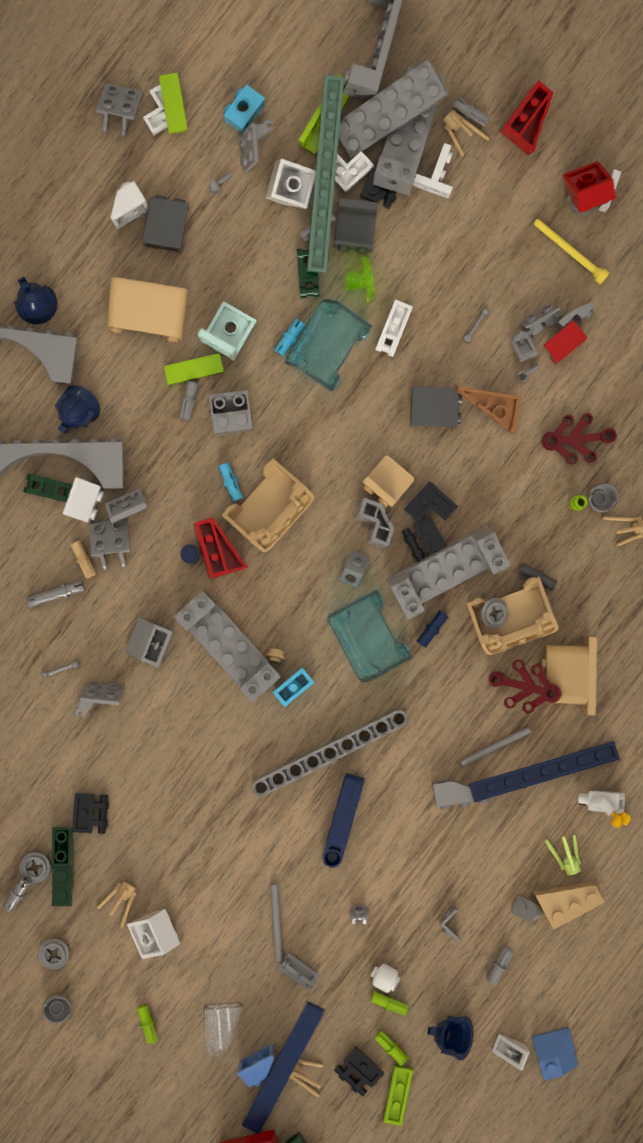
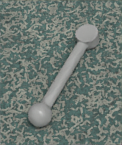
M488 308L482 309V314L469 334L464 337L466 343L471 341V336L484 316L489 313Z
M74 661L70 665L41 674V676L44 678L73 667L78 668L80 663Z

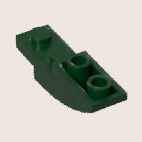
M52 827V906H72V891L74 887L72 827Z

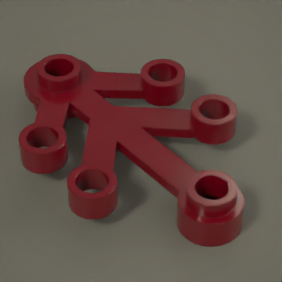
M585 413L581 416V421L568 436H561L565 429L574 423L573 416L566 415L562 418V423L554 432H547L543 435L541 443L546 450H556L570 465L577 462L578 456L575 453H570L561 444H570L584 456L586 462L592 463L597 459V454L587 449L580 442L602 440L604 443L609 444L616 440L617 433L613 428H606L601 433L579 435L593 421L592 414ZM586 415L589 416V417H590V421H589V422H585V421H584V416H586ZM566 417L571 419L570 424L565 423ZM605 433H610L611 438L609 440L605 438ZM549 438L554 440L553 445L548 444ZM589 453L593 454V460L588 459ZM570 455L575 457L574 462L569 461L568 457Z
M521 659L513 661L512 668L519 672L524 682L507 678L501 671L492 672L489 676V682L494 687L506 685L522 690L513 697L510 696L504 700L505 707L509 709L514 708L518 702L533 693L540 694L541 696L532 702L528 701L523 704L522 709L525 713H532L536 707L546 701L555 703L562 696L560 687L549 682L540 664H534L530 670L534 676L539 678L542 686L534 683L525 668L524 661ZM516 662L521 663L520 669L516 667ZM536 666L540 668L539 673L534 672ZM494 676H498V683L494 682ZM549 690H553V691H554V696H553V697H550V696H549V694H548ZM508 699H511L513 701L512 706L508 705ZM527 704L531 705V711L526 709Z

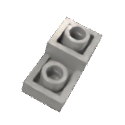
M592 302L572 310L556 326L562 330L570 322H575L573 317L579 322L583 318L587 320L594 313L592 308L596 304Z

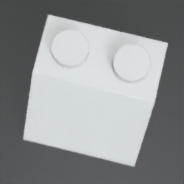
M284 159L275 161L265 199L283 205L307 209L315 180V170Z
M134 181L122 184L117 191L110 217L117 229L148 212V204Z
M76 477L63 514L87 523L95 520L98 512L95 509L96 505L102 501L104 496L103 487Z
M165 909L154 911L127 924L142 959L164 955L180 945L178 935Z

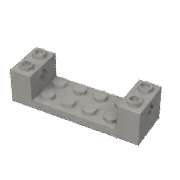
M367 0L369 4L385 8L382 19L384 22L378 34L379 40L373 52L374 59L370 68L352 64L351 69H347L343 76V94L363 101H368L377 94L402 0Z
M408 66L406 74L415 68ZM439 76L442 83L444 84L445 78ZM438 102L387 136L375 171L373 185L410 195Z
M486 525L385 580L401 611L409 620L425 611L422 603L486 569L495 574L509 567L510 563L495 532Z
M205 590L200 592L174 616L184 629L192 633L240 686L239 689L252 703L281 677L277 669Z

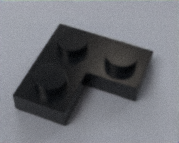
M429 481L404 508V511L419 522L431 508L445 521L458 506Z

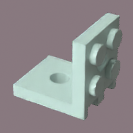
M223 301L208 329L205 331L201 328L198 337L202 343L207 344L234 361L257 320ZM228 323L236 325V330L233 333H228L225 330V326Z

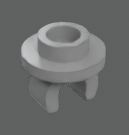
M360 904L351 907L349 914L352 917V923L356 924V920H363V924H366V918L369 915L368 908Z

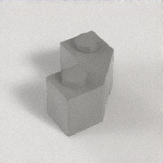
M363 498L359 501L354 519L371 525L366 543L385 549L389 547L394 527L385 513L386 510L383 504Z

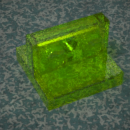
M369 256L361 257V273L359 271L348 272V275L344 276L345 291L364 288L366 303L373 302L375 290Z

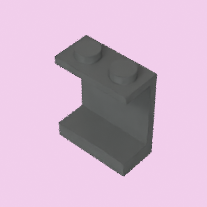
M156 195L155 198L150 197L143 237L145 247L182 253L187 211L190 209L189 204L185 200L175 198L172 201L160 195Z
M339 199L334 248H338L337 250L340 252L356 250L358 254L372 252L377 202Z
M412 387L410 427L437 426L456 429L458 424H461V413H458V405H462V396L455 391L456 388Z

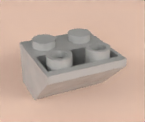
M247 390L209 395L215 436L253 431Z
M139 617L125 653L159 668L175 631Z

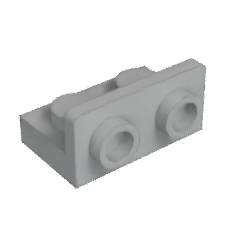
M140 488L105 503L109 519L112 523L148 508L146 505L147 501Z

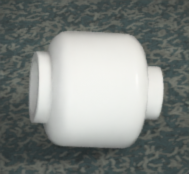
M382 964L379 968L376 966L371 974L373 978L372 984L385 993H389L391 990L394 992L400 981V977H398L399 972L387 964Z

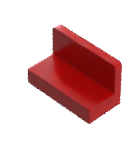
M572 321L546 342L544 347L551 354V361L557 364L584 342L587 336Z

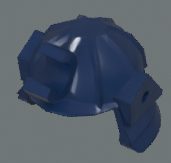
M25 277L18 279L21 288L17 294V301L14 304L19 316L27 323L35 325L49 321L56 313L58 305L54 291L46 285L42 287L37 283H28Z
M81 386L67 387L55 404V409L58 410V417L62 421L58 430L67 434L70 427L78 428L83 426L86 428L100 414V406L95 396Z
M448 1016L446 1020L438 1023L436 1027L428 1026L427 1034L434 1036V1041L441 1050V1054L453 1056L458 1060H464L471 1050L473 1024L467 1016L458 1018Z

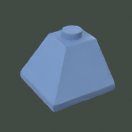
M569 1027L532 1036L540 1072L544 1081L564 1076L578 1066Z
M274 1044L239 1061L238 1075L248 1087L253 1085L256 1087L264 1083L274 1060Z

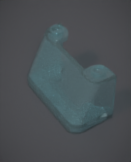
M324 299L319 303L288 353L285 363L325 389L333 391L340 384V375L337 373L355 342L368 338L372 325L340 302Z
M374 590L332 612L327 617L333 633L354 673L361 682L376 679L413 658L409 646L402 642H396L379 609L383 607L384 599L378 590Z

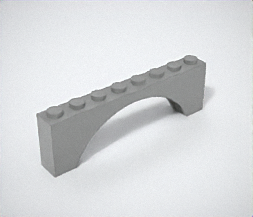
M6 325V328L0 327V340L17 343L32 351L45 366L53 383L74 385L79 340L75 338L74 334L63 333V336L56 335V332L44 330V333H38L33 328H25V331L17 330L18 327Z
M58 439L50 440V443H43V440H31V443H24L23 440H12V444H4V441L0 440V477L10 467L26 458L54 454L66 456L84 464L95 474L106 490L125 489V444L120 442L119 439H108V442H100V439H89V442L81 443V439H70V443H62V440Z

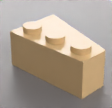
M592 881L532 891L553 930L605 903Z

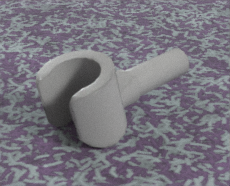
M229 172L221 179L211 181L209 186L211 193H219L222 190L220 184H223L232 177V173Z
M536 364L526 371L522 370L516 373L513 377L520 376L521 381L517 384L527 381L529 375L537 370L539 365Z

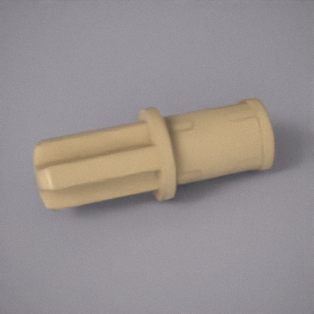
M81 540L71 544L70 547L77 559L76 563H79L85 578L88 579L95 576L96 572L89 560L90 555H87Z

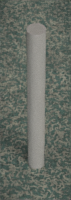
M526 726L460 760V762L465 767L530 734L531 731Z
M273 883L270 884L275 961H283L278 884Z

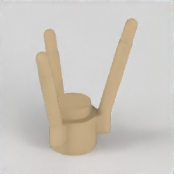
M455 110L451 111L443 120L446 123L444 128L449 133L461 156H464V153L452 129L457 131L461 127L472 136L473 133L466 127L468 126L478 135L489 140L487 135L464 119Z
M641 516L602 517L603 520L635 522L632 523V527L616 530L617 534L631 531L637 534L616 543V546L643 538V519Z
M125 880L122 883L118 882L117 886L97 906L100 909L118 891L117 896L119 898L109 913L112 916L121 901L129 898L121 920V929L124 927L132 901L137 894L134 892L136 887Z
M299 1059L289 1078L296 1081L316 1097H320L319 1093L299 1079L301 1078L317 1088L321 1087L320 1084L301 1074L303 1067L300 1064L323 1067V1064Z

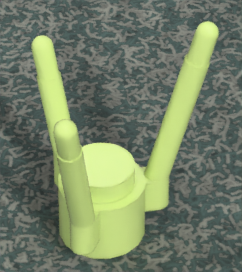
M576 835L572 836L574 856H571L566 837L562 836L567 857L563 859L564 862H562L553 846L546 839L545 843L559 863L561 871L565 870L568 876L581 871Z

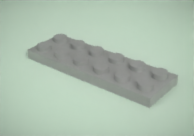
M426 60L340 119L339 138L351 159L361 151H366L449 95L431 61Z

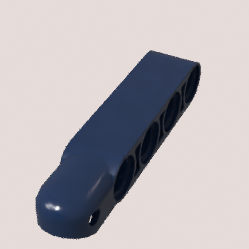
M349 773L345 774L323 853V862L330 868H335L342 862L365 780L363 777Z

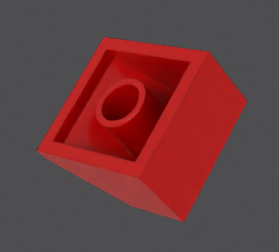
M599 161L562 175L572 203L580 213L616 199L614 180Z

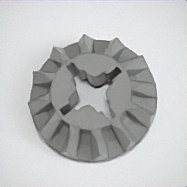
M490 598L484 602L483 608L480 609L482 611L480 616L483 620L482 624L489 628L500 627L508 615L506 603L499 598ZM492 609L498 610L493 616L489 615L493 611Z
M31 852L21 860L20 873L27 876L26 881L30 877L32 883H39L48 877L51 863L47 856L40 852ZM33 862H36V865H43L38 869V873L34 869L28 870V868L33 866Z
M57 938L46 940L40 946L38 952L41 964L52 970L63 967L70 955L68 946H66L64 941ZM58 947L57 954L59 957L55 956L50 960V950L54 951Z

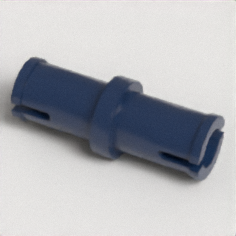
M439 610L430 624L427 623V628L417 639V642L427 648V645L435 635L439 634V629L449 617Z

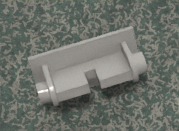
M546 305L539 313L527 316L520 325L526 328L525 331L530 336H534L544 330L543 322L547 328L559 322V319L562 318L558 311L560 308L555 305Z
M290 953L287 954L278 966L280 971L308 991L315 986L316 980L320 976Z

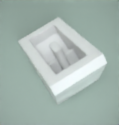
M498 1034L492 1050L494 1054L519 1070H523L530 1053L526 1044L502 1034Z

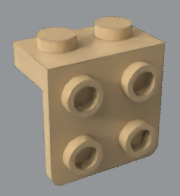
M385 456L362 484L364 485L363 489L370 495L375 494L379 498L377 501L383 504L385 508L387 506L392 508L414 482V477L390 456Z

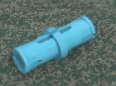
M295 318L287 332L284 331L282 334L283 338L274 348V351L284 357L292 343L295 344L297 341L296 337L305 327V324Z
M227 462L218 466L224 480L223 485L227 487L232 502L244 498L230 463Z

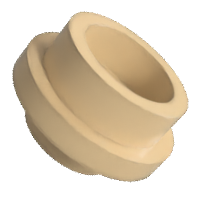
M272 648L266 655L270 658V662L278 664L281 661H285L286 658L284 651Z

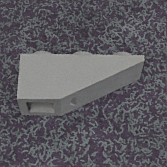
M452 779L432 782L435 805L440 807V809L452 808L454 804L468 806L471 805L470 802H473L472 794L467 784ZM485 799V800H482V801H478V803H486V802H489L490 800H489V799Z

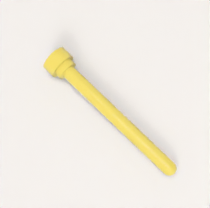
M536 219L534 221V225L593 273V277L598 284H602L610 274L608 270L596 267L541 220Z

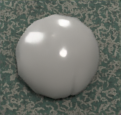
M607 483L596 484L590 489L587 496L588 505L598 512L612 510L614 504L619 500L617 489Z
M58 993L50 995L42 1006L44 1018L55 1024L64 1022L71 1015V1002L65 995Z

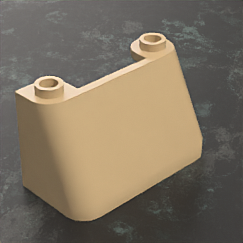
M112 277L106 327L112 333L121 334V331L126 329L163 335V337L167 338L166 341L178 343V340L183 341L190 294L184 288Z
M275 459L265 464L263 467L265 479L241 506L238 504L229 505L222 514L231 525L262 552L269 551L311 505L314 499V495L307 487Z
M540 577L527 579L523 585V590L499 598L506 603L508 615L505 622L498 628H489L482 624L483 620L480 618L482 611L480 609L483 608L484 602L487 600L475 598L470 603H467L480 644L487 655L506 651L550 635L559 629ZM492 609L493 611L489 615L493 616L498 610Z

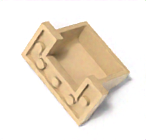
M583 636L582 645H544V658L541 659L544 673L549 682L558 685L562 691L560 700L555 703L581 704L582 713L596 715L597 637ZM549 690L548 692L550 697L554 696L553 690Z

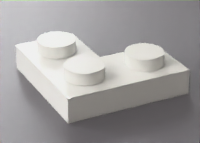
M160 85L149 91L159 108L143 117L153 136L168 127Z
M362 151L348 164L337 153L335 181L347 193L375 166Z

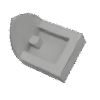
M519 331L515 334L511 346L519 362L537 356L538 351L529 333Z
M518 895L511 913L532 922L542 916V908L538 903Z

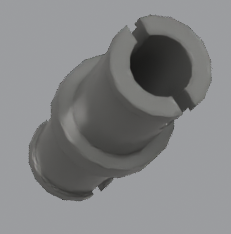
M523 563L518 574L528 579L540 577L543 587L550 591L554 590L558 582L543 574L542 570L538 571Z

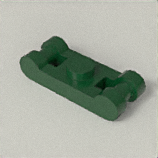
M297 249L300 297L306 298V296L312 295L320 297L318 273L307 272V263L303 262V258H308V250ZM313 283V288H306L305 284Z
M27 474V487H24L23 492L67 503L73 484ZM35 482H40L39 490L34 489ZM60 487L65 488L64 496L58 495Z

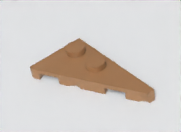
M456 386L455 391L507 431L515 433L521 396Z

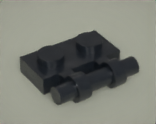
M376 160L375 167L371 170L360 197L377 203L380 198L385 199L383 207L390 209L392 203L396 201L397 192L392 190L385 192V188L373 185L375 171L379 162Z
M431 516L413 525L416 530L415 533L412 534L409 528L402 531L405 537L404 541L406 544H409L413 551L412 555L418 562L424 559L423 554L428 552L430 556L447 547ZM418 537H420L425 546L422 549L419 548L415 541Z
M75 793L72 832L92 833L93 826H98V833L105 834L106 826H108V819H106L107 809H109L107 794H101L100 802H94L95 794ZM94 809H99V819H93Z
M356 1046L343 1059V1063L347 1067L343 1069L340 1065H337L334 1069L339 1075L338 1077L342 1081L345 1080L351 1086V1089L355 1093L358 1092L362 1097L367 1093L363 1085L366 1083L372 1088L384 1075V1071ZM354 1072L360 1079L356 1081L350 1074Z

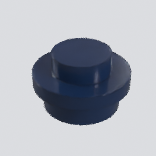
M189 544L182 548L180 555L184 562L192 564L199 559L200 552L196 546Z

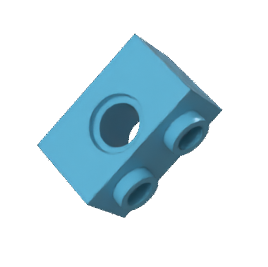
M247 84L243 89L240 88L235 94L236 99L232 104L229 103L223 112L225 122L241 133L253 122L266 104L265 97ZM241 105L248 107L244 112L238 110Z
M302 666L274 689L272 693L286 707L314 684L315 681Z

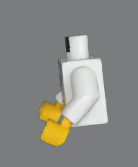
M591 790L589 794H579V805H586L590 811L605 812L608 816H612L610 824L615 828H620L622 824L627 826L631 821L630 815L624 812L625 793Z

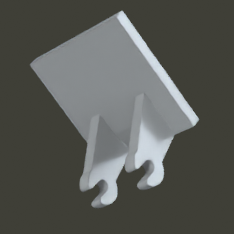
M105 84L96 109L97 113L104 114L103 132L107 133L110 114L123 116L121 136L126 137L129 119H135L143 91Z
M266 120L263 124L258 125L251 123L240 134L238 143L242 150L240 164L243 166V172H248L259 162L257 141L265 138L267 133L273 130V128L267 127V125L273 124L272 121Z
M123 518L114 523L111 520L89 523L91 556H100L103 570H108L105 554L118 552L122 568L126 567L124 552H130L128 519Z
M98 681L87 682L78 703L79 707L75 710L76 717H79V712L81 711L84 718L94 703L119 705L125 686H120L117 683L101 684Z

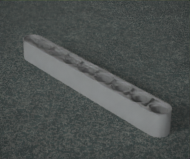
M395 709L258 777L253 783L252 790L257 796H265L406 725L408 717L403 710ZM395 714H403L404 719L401 723L394 722L393 717ZM379 722H384L387 728L380 732L376 729V725ZM366 730L370 733L367 740L359 738L361 731ZM345 739H350L353 742L352 746L348 749L342 747V742ZM327 748L335 750L333 757L325 755L324 752ZM311 756H315L318 759V763L314 766L309 765L307 762ZM291 766H300V773L293 774L290 771ZM277 773L282 774L284 780L280 783L273 780V776ZM263 782L267 788L264 791H259L256 788V784Z

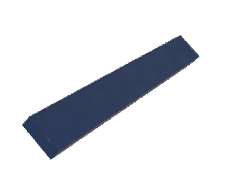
M612 741L468 785L475 803L617 761L620 758L615 743Z
M307 1001L242 1123L243 1127L260 1133L325 1012L324 1008Z

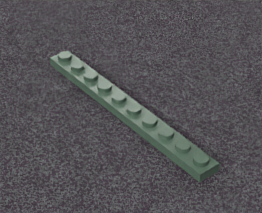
M325 75L323 82L307 272L327 273L344 77Z

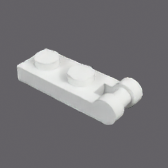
M398 300L394 301L375 349L376 351H384L389 356H394L413 306ZM386 338L393 341L391 346L384 344Z

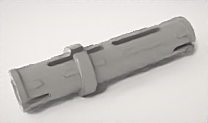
M82 580L67 585L64 583L61 584V587L27 596L28 606L33 608L60 598L67 599L70 595L84 592V583Z

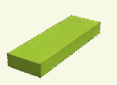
M178 72L160 75L159 80L169 134L187 132L188 128Z
M220 353L164 366L168 386L224 373Z
M394 1064L383 1123L402 1126L413 1075L412 1067Z

